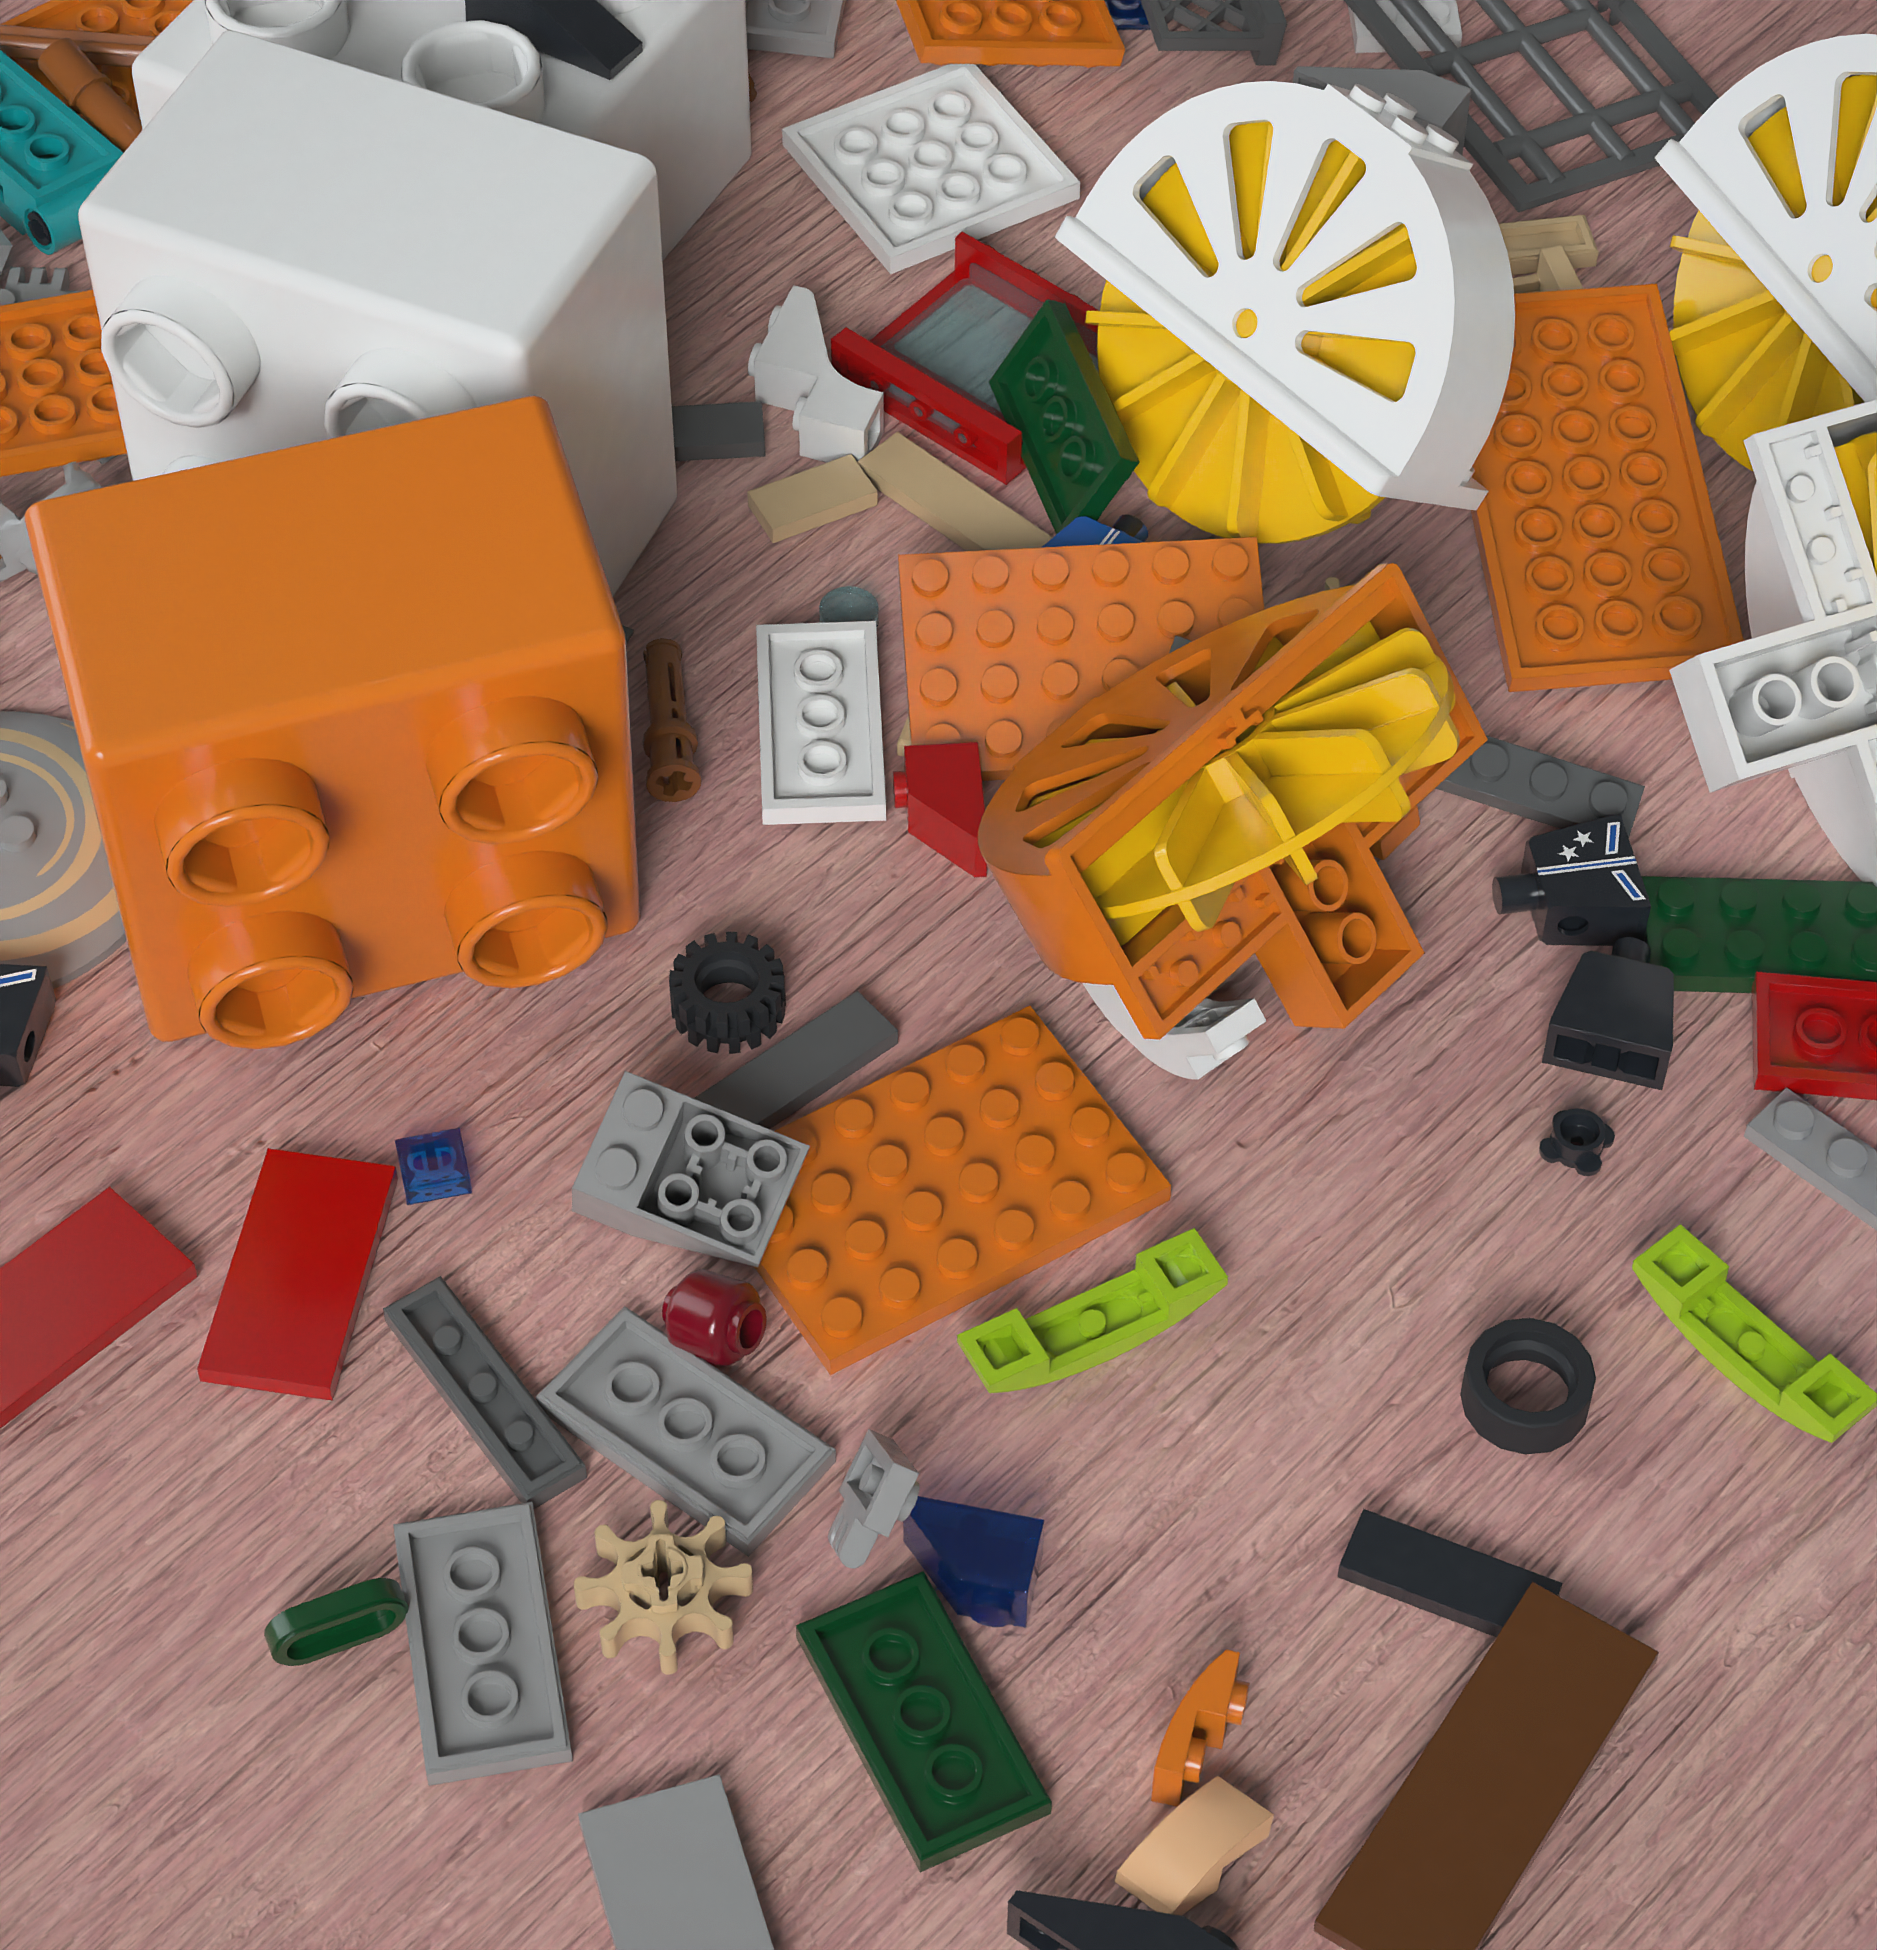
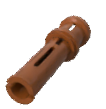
M660 638L649 642L646 645V651H643L650 714V726L643 736V749L650 758L651 768L647 771L646 787L648 792L656 799L664 802H679L694 796L701 786V774L693 761V754L698 746V738L695 729L687 723L681 663L682 649L676 641ZM663 777H668V784L664 783Z

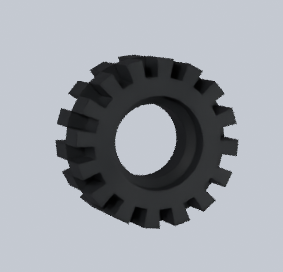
M726 932V942L718 943L715 933L705 935V947L703 948L695 940L686 945V957L678 953L673 961L674 970H670L669 974L672 1019L675 1018L676 1028L682 1035L688 1031V1042L696 1047L699 1046L703 1039H706L707 1051L713 1053L719 1052L720 1043L729 1044V1054L741 1053L740 1042L747 1041L752 1050L761 1046V1033L771 1039L777 1032L776 1022L781 1024L783 1022L786 1006L783 964L780 958L775 959L774 949L766 944L759 950L758 938L749 934L743 944L738 943L737 932ZM722 983H737L752 990V993L744 999L729 1003L713 1001L703 995L709 988Z

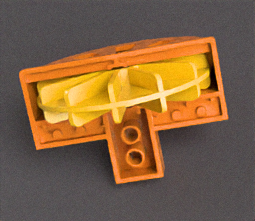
M1395 563L1378 564L1355 585L1300 597L1267 608L1212 631L1156 660L1101 696L1092 698L1012 766L1014 770L999 787L982 816L978 830V846L981 855L1038 955L1049 970L1062 978L1076 982L1114 985L1144 1039L1160 1040L1254 953L1294 1026L1345 1029L1425 954L1369 848L1488 739L1400 567Z

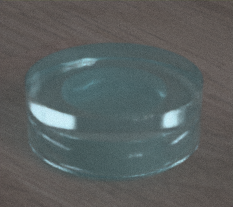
M846 586L836 588L822 598L819 605V623L876 621L877 630L879 608L877 600L870 592L862 588Z

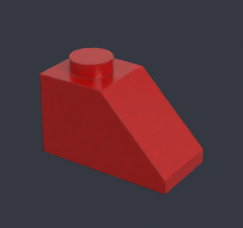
M978 742L904 746V771H893V796L895 808H906L908 833L973 877H987V863L981 855L978 846V830L985 812Z

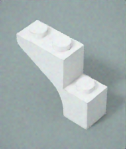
M793 285L783 306L776 305L769 320L768 334L763 344L757 342L750 354L748 374L755 377V401H762L765 404L794 411L792 426L793 430L799 431L800 456L827 463L852 454L856 461H859L878 446L884 434L883 392L857 385L844 378L833 368L828 358L814 294L807 288Z

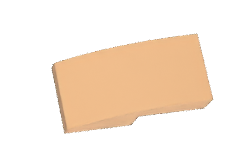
M1216 1776L1183 1801L1149 1833L1117 1870L1115 1882L1156 1912L1183 1915L1218 1890L1222 1870L1225 1866L1269 1837L1274 1814L1219 1776Z

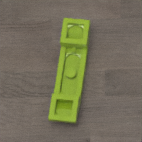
M1681 1224L1633 1260L1632 1269L1645 1289L1686 1339L1725 1377L1781 1419L1817 1438L1833 1443L1877 1407V1393L1831 1353L1820 1361L1816 1360L1728 1284L1726 1279L1729 1266Z
M1193 1228L1137 1253L1135 1269L1026 1319L1023 1318L1018 1308H1015L958 1334L957 1343L989 1393H1002L1032 1388L1093 1368L1152 1339L1215 1296L1228 1285V1276L1196 1229Z

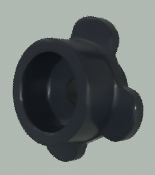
M1575 1108L1557 1112L1553 1116V1130L1550 1137L1540 1142L1539 1153L1541 1157L1549 1163L1561 1162L1567 1167L1575 1168L1577 1173L1582 1176L1597 1174L1601 1170L1602 1161L1600 1157L1603 1150L1611 1147L1614 1143L1615 1135L1612 1128L1604 1124L1598 1115L1586 1109ZM1571 1142H1578V1143H1581V1144H1583V1145H1582V1146H1577V1145L1572 1144Z

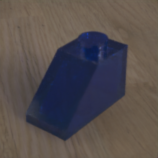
M918 1496L913 1510L907 1519L903 1521V1541L956 1614L971 1617L975 1622L988 1627L1014 1625L1026 1628L1043 1557L1044 1520Z

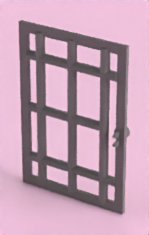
M1344 0L1400 69L1423 70L1436 76L1450 73L1460 85L1471 88L1470 98L1504 139L1492 143L1468 114L1464 147L1518 213L1661 166L1655 159L1659 151L1670 139L1680 142L1695 124L1679 104L1690 101L1703 115L1719 99L1634 0H1598V10L1589 0H1560L1571 13L1529 26H1525L1504 0H1475L1503 34L1459 48L1456 47L1418 0H1390L1435 54L1424 59L1375 0ZM1608 8L1611 9L1609 23L1600 14L1607 11ZM1621 21L1674 84L1663 87L1612 26L1619 24ZM1586 30L1639 91L1640 95L1596 109L1541 44ZM1519 52L1573 117L1527 131L1473 66ZM1657 112L1676 135L1631 150L1613 130L1612 126ZM1589 134L1608 158L1562 173L1542 149ZM1520 157L1539 181L1526 184L1508 160Z

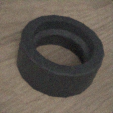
M1534 1318L1505 1320L1485 1330L1470 1347L1460 1392L1465 1417L1481 1437L1500 1449L1524 1455L1552 1452L1571 1442L1586 1424L1596 1375L1591 1355L1576 1336L1555 1323ZM1527 1360L1543 1364L1559 1374L1568 1386L1567 1400L1564 1404L1550 1411L1528 1412L1512 1408L1499 1400L1488 1387L1489 1372L1491 1369L1509 1361Z

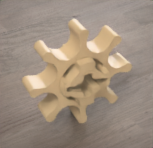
M655 1500L650 1505L653 1529L642 1540L634 1542L624 1541L618 1538L608 1525H599L595 1529L597 1554L613 1562L616 1567L604 1577H577L574 1581L576 1605L581 1610L602 1605L609 1606L619 1613L615 1620L600 1630L601 1649L605 1657H616L623 1644L631 1638L638 1636L650 1637L660 1644L661 1671L664 1674L671 1675L678 1669L675 1644L679 1638L687 1633L703 1632L711 1636L722 1649H728L733 1645L732 1619L716 1612L712 1605L715 1601L727 1595L750 1596L753 1592L752 1568L747 1563L727 1568L719 1567L709 1560L714 1552L726 1545L725 1520L722 1517L712 1516L704 1530L695 1536L680 1537L671 1533L668 1529L669 1522L666 1502ZM663 1572L668 1574L669 1598L666 1601H661L659 1596V1575Z

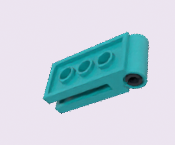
M0 50V217L22 236L27 234L41 252L51 255L82 239L78 219L80 206L123 155V152Z

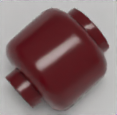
M699 1269L686 1275L677 1286H674L668 1292L662 1307V1317L665 1322L669 1342L675 1347L717 1365L729 1366L740 1361L745 1355L753 1353L762 1341L766 1329V1311L753 1285L705 1269Z

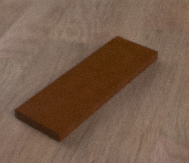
M1532 1582L1317 1916L1314 1923V1931L1345 1950H1479L1657 1662L1659 1652Z

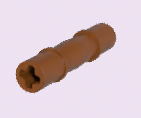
M70 38L59 39L43 51L38 60V67L69 102V107L76 114H82L94 129L124 153L141 133L142 125L140 117L112 89L110 78L106 74H102Z

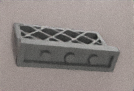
M1141 0L1158 51H1250L1255 65H1276L1287 27V21L1279 0ZM1192 2L1211 14L1204 18L1186 7ZM1173 19L1192 31H1169L1167 24ZM1223 19L1242 29V31H1228L1217 24Z

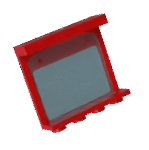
M962 231L955 237V270L871 340H867L847 327L843 328L831 338V365L849 381L868 389L883 392L884 412L1007 485L1026 468L1021 457L1022 431L1006 423L988 383L1046 299L1066 304L1099 374L1097 354L1098 326L1085 323L1086 311L1100 310L1084 302L1080 297L1070 294L1042 278L1035 271L1027 269L997 252L990 245L983 244Z

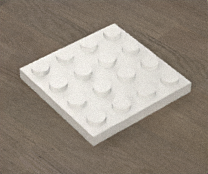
M948 64L782 129L784 148L890 274L955 249V237L962 231L978 240L1080 199V181L975 64Z

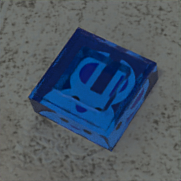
M460 1128L395 1140L407 1205L472 1193Z

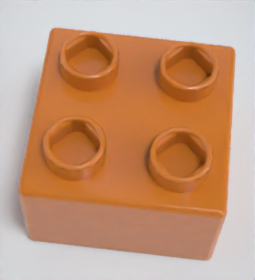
M538 396L522 397L41 500L29 506L25 512V524L147 1025L151 1034L156 1039L162 1042H172L208 1033L211 1038L230 1047L264 1049L286 1046L309 1038L334 1023L349 1006L352 998L464 972L468 977L485 986L511 989L539 985L565 976L586 963L601 947L604 938L634 930L640 919L625 632L550 407L545 399Z

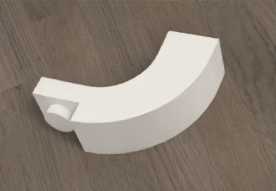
M1083 983L1096 1005L1115 1029L1147 1059L1162 1069L1187 1079H1200L1241 1051L1250 1042L1247 1034L1266 1022L1254 998L1223 1002L1205 998L1160 1040L1144 1039L1114 985Z

